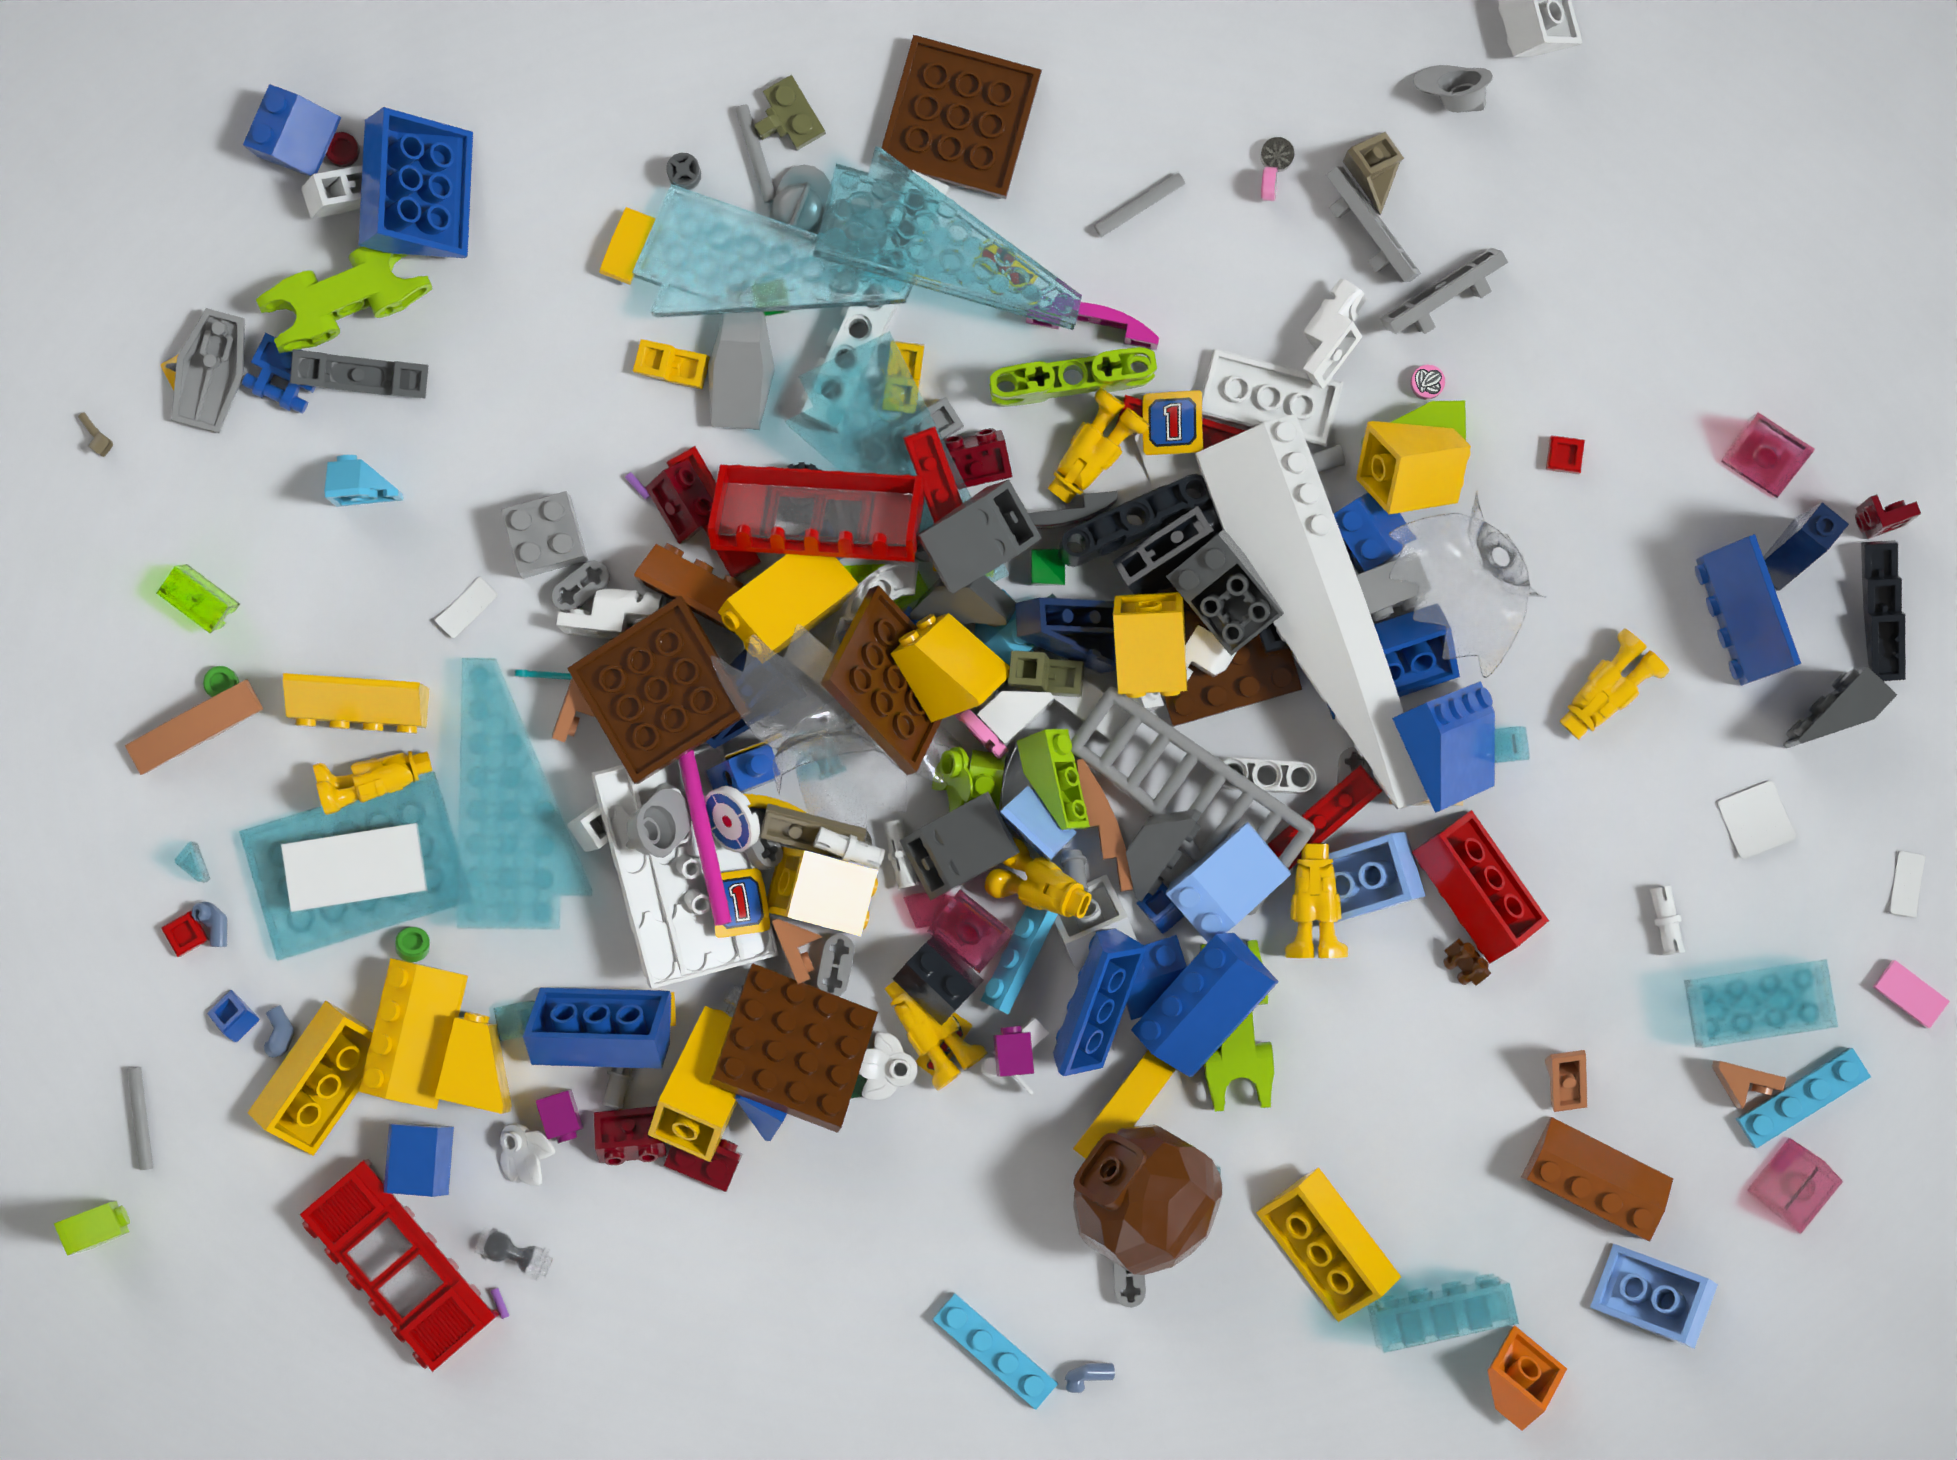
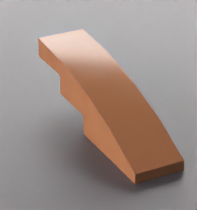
M247 679L128 743L125 747L140 775H143L167 761L186 753L201 743L213 739L263 710V707Z
M1084 759L1076 760V767L1087 809L1089 828L1098 827L1102 860L1116 859L1120 892L1134 890L1126 856L1127 850L1117 819L1100 784Z

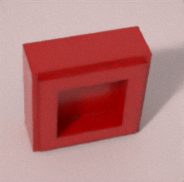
M1551 435L1546 470L1580 474L1585 440Z
M192 911L161 927L177 957H181L209 941L199 921L193 918Z

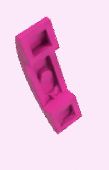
M1057 302L1029 309L1027 312L1026 323L1059 330L1061 317L1126 330L1124 344L1157 350L1159 337L1140 321L1121 311L1098 304Z

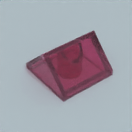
M1757 412L1746 421L1721 462L1778 498L1815 449Z
M961 889L927 930L928 933L979 974L1013 933L1012 930Z
M1788 1138L1747 1191L1801 1234L1843 1181L1824 1160L1793 1139Z

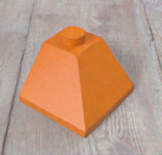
M1515 1325L1509 1330L1487 1372L1495 1409L1523 1431L1545 1412L1567 1368Z

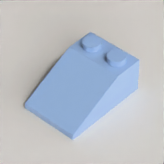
M1028 786L1000 812L1003 821L1041 857L1049 861L1077 833L1074 829L1062 830L1035 789L1032 790Z
M1247 822L1170 882L1166 895L1208 943L1215 934L1226 933L1238 924L1291 875V872L1249 822Z
M1406 832L1392 833L1329 853V859H1333L1331 864H1333L1335 872L1336 890L1341 900V919L1334 923L1426 896Z
M1613 1244L1590 1308L1695 1349L1718 1284L1709 1278Z

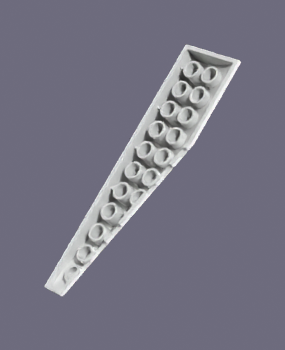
M1296 413L1265 422L1197 452L1195 456L1222 530L1225 529L1244 552L1284 612L1282 616L1273 622L1277 628L1276 632L1282 641L1288 644L1294 653L1295 660L1324 703H1327L1336 715L1335 719L1341 728L1346 730L1360 756L1365 758L1373 770L1372 774L1395 808L1399 810L1429 800L1392 719L1404 713L1366 600Z

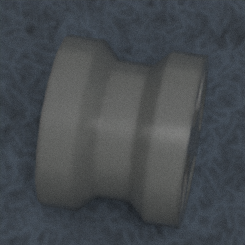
M678 153L669 159L666 172L674 188L680 191L694 189L701 180V170L697 159L689 153Z

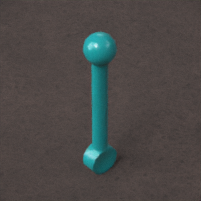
M515 669L514 675L515 677L572 679L570 673Z

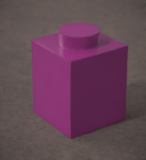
M1021 1026L1002 1027L1001 1034L993 1035L997 1076L1034 1074L1031 1032H1022Z
M572 1089L536 1100L548 1140L556 1137L559 1144L577 1138L576 1131L583 1129V1124Z

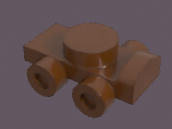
M1459 938L1444 950L1448 955L1443 960L1445 967L1453 970L1458 966L1462 970L1457 975V979L1462 985L1472 981L1476 986L1491 974L1488 969V962L1480 957V954L1471 943L1466 942L1464 944Z

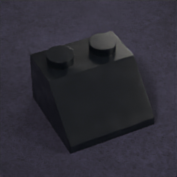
M936 934L892 978L940 1025H943L984 981Z

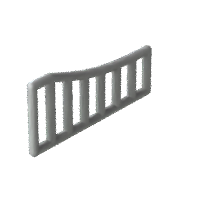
M1109 687L1071 740V752L1074 756L1084 759L1087 765L1119 787L1152 816L1168 814L1164 809L1197 762L1213 771L1214 775L1188 810L1197 809L1202 814L1225 781L1242 791L1240 797L1202 849L1193 840L1191 843L1184 840L1181 844V847L1194 863L1227 838L1253 800L1271 811L1256 831L1265 842L1281 820H1284L1298 830L1279 857L1287 868H1289L1315 832V826L1139 703L1127 697L1126 694H1118V689L1115 687ZM1115 703L1128 712L1130 717L1100 757L1084 745ZM1141 723L1157 732L1158 736L1129 777H1126L1113 767L1112 764ZM1169 742H1171L1187 754L1155 799H1153L1139 785ZM1265 899L1247 915L1255 914Z

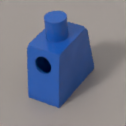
M770 744L730 758L705 771L713 790L721 786H729L741 793L773 782L782 776ZM726 771L731 776L732 785H730L726 779Z

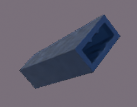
M1823 502L1796 517L1763 557L1774 588L1780 591L1826 553L1848 527L1849 523Z

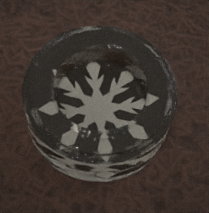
M1273 137L1263 145L1260 158L1264 167H1276L1278 172H1282L1292 164L1295 152L1293 145L1287 139Z

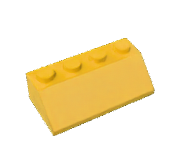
M283 673L286 717L296 719L295 725L316 727V721L329 722L330 728L349 729L350 723L363 724V730L383 731V726L385 725L397 726L396 732L417 734V728L427 727L430 688L420 682Z
M390 958L359 1092L393 1101L437 1109L439 1099L435 1098L454 1017H459L468 975Z
M325 1000L247 1113L265 1131L314 1156L359 1091L373 1030L351 1014Z
M1319 1167L1296 1181L1256 1212L1338 1322L1381 1298L1401 1278L1400 1274Z

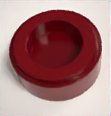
M337 132L333 136L326 156L335 166L348 167L357 161L360 148L352 135L346 132Z

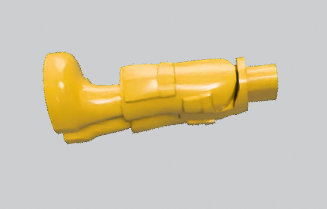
M1099 388L1094 396L1099 406L1095 419L1092 423L1082 422L1076 433L1072 436L1070 447L1060 461L1057 471L1055 470L1053 473L1056 477L1048 487L1053 494L1067 504L1071 502L1077 493L1082 495L1083 490L1088 488L1104 470L1112 466L1123 452L1120 444L1124 439L1133 433L1143 434L1150 426L1130 408H1126L1113 431L1108 437H1104V430L1114 417L1120 413L1125 404L1102 388Z
M1626 628L1618 633L1617 640L1620 643V648L1611 662L1609 660H1601L1594 670L1590 672L1586 684L1577 693L1571 704L1567 706L1568 713L1559 721L1578 740L1588 730L1593 732L1596 727L1604 723L1615 712L1626 708L1639 695L1637 686L1641 682L1652 676L1662 679L1670 671L1666 664L1653 651L1649 650L1642 657L1639 664L1626 677H1623L1621 672L1647 648L1637 636Z
M408 751V755L398 753L379 759L373 758L356 762L351 765L352 774L343 776L332 774L324 763L313 765L317 781V791L325 815L336 813L341 808L358 800L360 803L366 802L388 792L401 791L412 782L418 781V775L433 771L428 751L415 755L412 754V751Z
M1012 837L1020 853L1005 860L1002 864L1025 872L1027 880L1022 879L1019 875L1007 869H994L986 877V892L998 899L1018 894L1022 904L1033 909L1047 910L1068 918L1071 916L1082 918L1090 904L1091 894L1084 891L1081 883L1062 872L1055 863L1044 857L1033 860L1025 843L1020 839Z
M1306 844L1301 850V859H1297L1299 864L1296 870L1295 890L1290 901V919L1298 922L1297 935L1294 941L1285 947V957L1315 958L1312 937V923L1314 920L1319 921L1318 958L1348 957V947L1338 941L1334 929V922L1341 919V900L1336 890L1335 872L1333 864H1331L1333 859H1329V844Z
M895 981L884 988L893 1000L890 1005L894 1006V1011L907 1032L906 1035L909 1043H911L919 1056L928 1054L935 1070L932 1085L937 1091L961 1074L957 1066L939 1046L940 1041H944L948 1045L964 1071L988 1054L984 1046L979 1044L970 1045L956 1033L960 1025L952 1015L943 1025H940Z

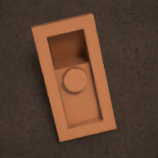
M573 678L570 681L552 732L553 739L564 743L567 735L572 737L575 735L580 720L579 717L575 716L576 711L595 717Z
M780 919L773 920V926L797 984L811 980L809 972L815 969L808 952L806 951L801 954L799 948L819 940L823 936Z
M1585 1050L1548 1056L1545 1059V1064L1550 1076L1553 1111L1559 1112L1587 1108Z
M1713 1060L1712 1068L1736 1108L1744 1109L1750 1084H1753L1751 1091L1772 1096L1773 1090L1784 1091L1785 1077Z

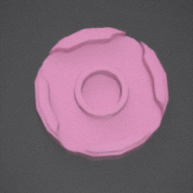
M970 709L954 714L959 721L966 725L969 732L989 752H992L997 759H1001L1009 751L1000 739Z

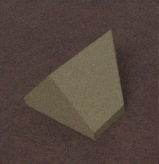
M1386 132L1351 147L1343 160L1345 166L1380 215L1399 164L1404 159Z

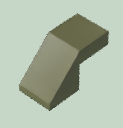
M1012 651L1008 684L1034 692H1050L1053 696L1082 697L1085 663L1083 661L1049 659L1044 652Z

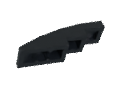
M1895 540L1861 542L1863 610L1868 665L1883 681L1906 680L1905 613L1902 612V578L1898 576V542Z

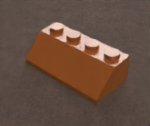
M666 543L664 548L655 544L634 574L639 583L660 594H664L665 597L671 600L682 596L693 612L729 630L724 625L718 611L730 596L742 588L743 583L729 575H725L724 579L712 574L714 569L712 566L699 559H696L694 564L682 558L684 554L682 550L669 543Z
M1550 1117L1521 1178L1649 1242L1665 1212L1674 1179L1553 1117Z

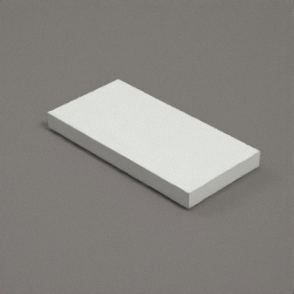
M1214 348L1202 391V416L1247 428H1254L1265 422L1296 413L1306 442L1326 448L1343 382L1331 379L1325 388L1321 389L1314 385L1303 371Z
M417 823L281 844L291 912L427 891Z

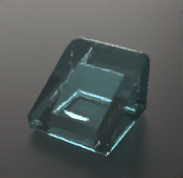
M1525 726L1495 729V764L1529 760V747Z
M190 841L175 858V863L198 882H208L211 878L197 842Z
M535 1001L519 1002L494 1008L500 1041L523 1037Z

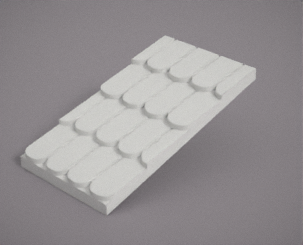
M709 744L693 749L704 799L713 791L705 771L726 761L722 745L715 749ZM678 759L640 784H634L624 765L591 773L615 868L618 871L631 929L634 932L643 973L651 989L779 956L771 924L770 929L765 932L724 938L716 937L713 914L692 821L686 837L664 858L645 855L636 849H628L626 847L629 841L627 834L629 818L656 792L661 789H673L679 792L687 801ZM726 771V772H725L726 779H727L728 783H729L730 785H732L731 776H730V774ZM713 837L721 873L755 868L745 851L735 853L727 850Z

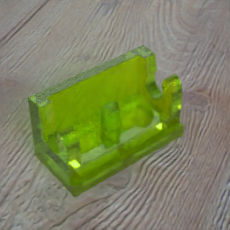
M188 564L174 566L156 593L208 633L221 629L226 624L224 622L226 616L229 613L235 612L240 605L239 602Z

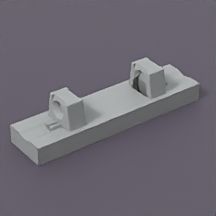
M1335 167L1327 173L1326 176L1342 196L1329 207L1336 218H1341L1352 210L1381 249L1378 254L1368 261L1375 272L1381 271L1391 263L1404 282H1411L1418 277L1421 272L1344 167Z
M1490 248L1381 317L1380 320L1385 329L1394 334L1399 333L1413 323L1419 332L1426 334L1436 328L1429 314L1430 312L1469 287L1474 296L1483 298L1492 292L1485 277L1507 264L1508 261L1501 250Z

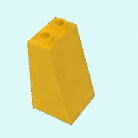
M786 554L730 596L718 613L721 615L724 625L729 630L734 631L743 641L747 652L751 656L757 657L763 664L837 612L859 584L836 557Z
M705 1006L658 1100L648 1135L711 1162L737 1105L735 1093L709 1084L732 1017L722 1010Z

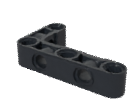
M1191 474L1168 485L1158 487L1069 529L1063 535L1058 547L1059 559L1067 566H1080L1162 530L1197 506L1216 533L1212 537L1214 538L1222 531V527L1203 475ZM1193 488L1198 490L1201 498L1195 499L1190 497L1186 489ZM1136 515L1142 520V524L1138 526L1132 525L1127 520V516ZM1076 542L1081 545L1083 551L1079 553L1072 552L1067 547V543Z

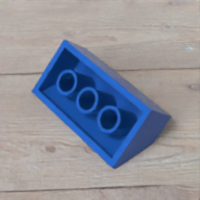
M1438 603L1374 624L1399 697L1460 677L1451 627ZM1327 704L1331 717L1334 720L1336 715Z
M1116 928L1097 931L1089 943V953L1086 962L1079 971L1077 987L1067 1004L1068 1012L1064 1023L1056 1035L1057 1042L1053 1056L1058 1073L1062 1076L1103 1068L1147 948Z
M1235 933L1215 934L1133 1026L1131 1031L1152 1055L1185 1075L1193 1077L1279 981Z
M540 988L523 1035L531 1065L662 1069L670 1045L671 993L670 991Z

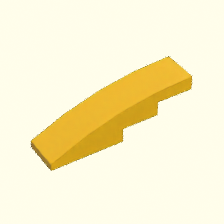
M1147 1050L1096 1116L1093 1123L1075 1144L1073 1150L1086 1159L1104 1135L1114 1133L1121 1128L1134 1126L1176 1069Z

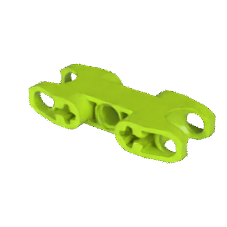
M360 247L351 252L348 257L353 268L318 282L315 273L311 270L294 274L283 279L260 295L256 302L261 313L287 309L296 314L294 325L274 339L279 353L293 351V349L299 350L316 347L334 339L340 334V328L336 320L367 307H371L376 318L387 317L402 311L431 291V282L428 276L402 279L392 273L394 264L401 258L406 257L407 254L386 253Z
M1137 347L1105 351L1097 356L1050 363L1037 361L1003 367L996 370L990 376L991 400L999 406L1009 407L1040 403L1049 398L1097 392L1099 388L1107 392H1115L1142 387L1155 378L1154 372L1157 370V363L1154 351ZM1136 362L1142 363L1147 367V370L1137 373L1132 370L1130 365ZM1107 368V372L1110 373L1111 376H1105L1104 371H1101V369ZM1068 370H1076L1081 374L1082 380L1078 384L1070 385L1064 380L1063 375ZM1041 378V382L1044 383V386H1038L1037 381H1035V379ZM1008 381L1015 386L1012 392H1003L997 387L1000 383Z
M1246 941L1247 947L1262 962L1258 941ZM1200 944V951H1201L1207 944ZM1268 994L1258 1005L1268 1004ZM1253 1012L1246 1017L1204 1064V1076L1210 1091L1214 1112L1224 1111L1226 1088L1232 1080L1240 1077L1247 1078L1254 1084L1260 1108L1271 1107V1091L1275 1073L1271 1042L1255 1043Z

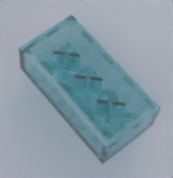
M1827 959L1684 980L1695 1047L1705 1048L1838 1027Z
M1491 1273L1474 1277L1475 1283L1466 1285V1283H1461V1281L1441 1284L1442 1290L1432 1292V1290L1428 1291V1288L1408 1291V1297L1403 1299L1395 1298L1394 1295L1383 1296L1375 1301V1305L1367 1306L1376 1347L1383 1353L1519 1324L1510 1282Z

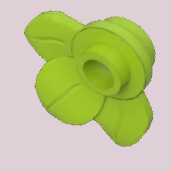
M952 747L950 750L943 752L940 762L936 766L932 781L933 790L947 791L949 812L964 805L965 801L969 802L973 792L972 777L969 773L970 759L961 747Z

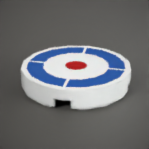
M721 786L711 791L705 797L712 835L724 848L735 853L743 852L758 841L760 834L759 819L756 812L751 813L748 805L751 803L745 795L735 788Z

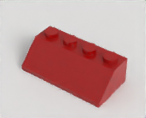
M1472 810L1412 852L1420 867L1429 876L1440 896L1445 899L1459 923L1466 929L1475 942L1477 949L1484 955L1489 964L1516 949L1549 922L1544 912Z

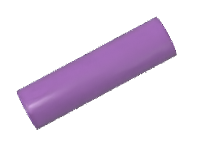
M631 472L625 476L626 480L645 500L650 497L646 488Z
M499 1288L491 1290L490 1292L501 1319L508 1317L509 1313Z

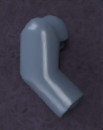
M204 901L195 904L192 908V916L196 921L200 920L210 929V947H227L226 915L213 903Z
M279 1005L266 1012L274 1029L269 1041L265 1042L264 1051L272 1058L285 1054L294 1036V1029L282 1006Z
M1088 1363L1073 1369L1065 1376L1064 1380H1067L1066 1389L1071 1393H1081L1085 1389L1084 1381L1113 1380L1115 1368L1113 1363Z

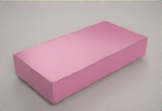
M1896 960L1891 961L1873 986L1874 989L1926 1028H1930L1950 1002Z

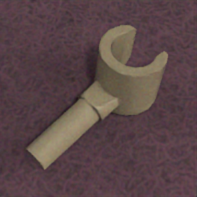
M85 412L81 413L78 418L94 437L88 446L97 454L105 457L113 447V442L94 426Z

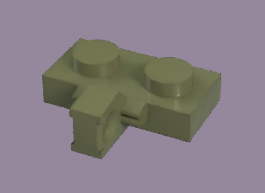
M792 75L763 91L771 107L765 110L767 117L754 125L762 140L778 132L780 138L788 134L798 151L826 134Z

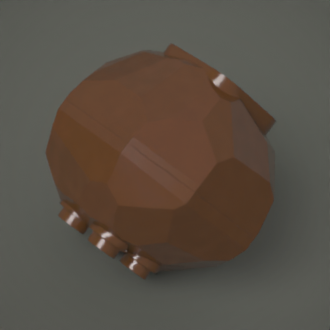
M1155 1124L1121 1128L1114 1133L1104 1135L1077 1171L1073 1182L1075 1188L1073 1208L1079 1235L1093 1250L1134 1275H1146L1172 1268L1191 1255L1208 1238L1223 1195L1220 1173L1213 1160L1196 1147Z

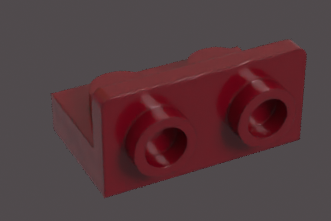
M993 428L978 431L975 436L966 438L951 436L944 439L943 443H941L958 489L1013 477L1002 430L996 431Z
M688 460L663 470L645 487L679 544L688 541L704 526L708 525L713 500Z
M1876 494L1870 496L1856 508L1855 520L1859 530L1862 533L1865 532L1867 538L1871 539L1906 526L1921 515V511L1917 501L1906 505L1904 500L1892 503L1884 507L1885 510H1883L1879 497Z
M656 1106L594 1112L595 1151L599 1163L620 1165L625 1161L640 1160L642 1162H653L658 1158L666 1157L667 1149L665 1142L648 1135Z
M721 1138L711 1162L671 1146L663 1166L727 1192L743 1154L736 1151L737 1144Z

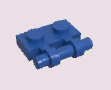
M265 332L251 360L253 365L262 370L258 378L247 373L243 378L242 385L252 389V393L258 397L263 398L266 396L279 402L281 408L288 411L293 409L303 414L308 406V401L299 398L298 393L301 388L313 393L316 387L290 384L293 351L279 353L274 342L276 337ZM274 375L289 382L285 390L271 384Z

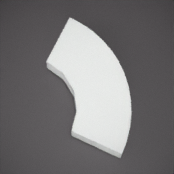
M919 561L893 562L871 573L852 593L845 610L844 621H853L868 590L877 585L892 600L901 596L915 595Z

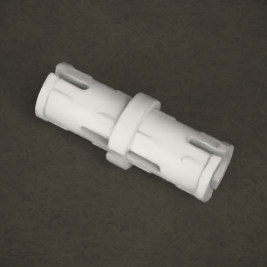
M904 819L883 823L890 851L887 855L889 861L892 860L898 890L919 885L916 872L899 841L907 836Z
M820 827L813 846L841 856L843 861L849 862L852 860L876 870L879 869L885 854L884 849L858 841L856 836L850 834L848 837L824 827Z
M1671 885L1650 889L1657 918L1654 920V925L1659 927L1664 956L1686 952L1678 923L1681 921V916L1676 914Z

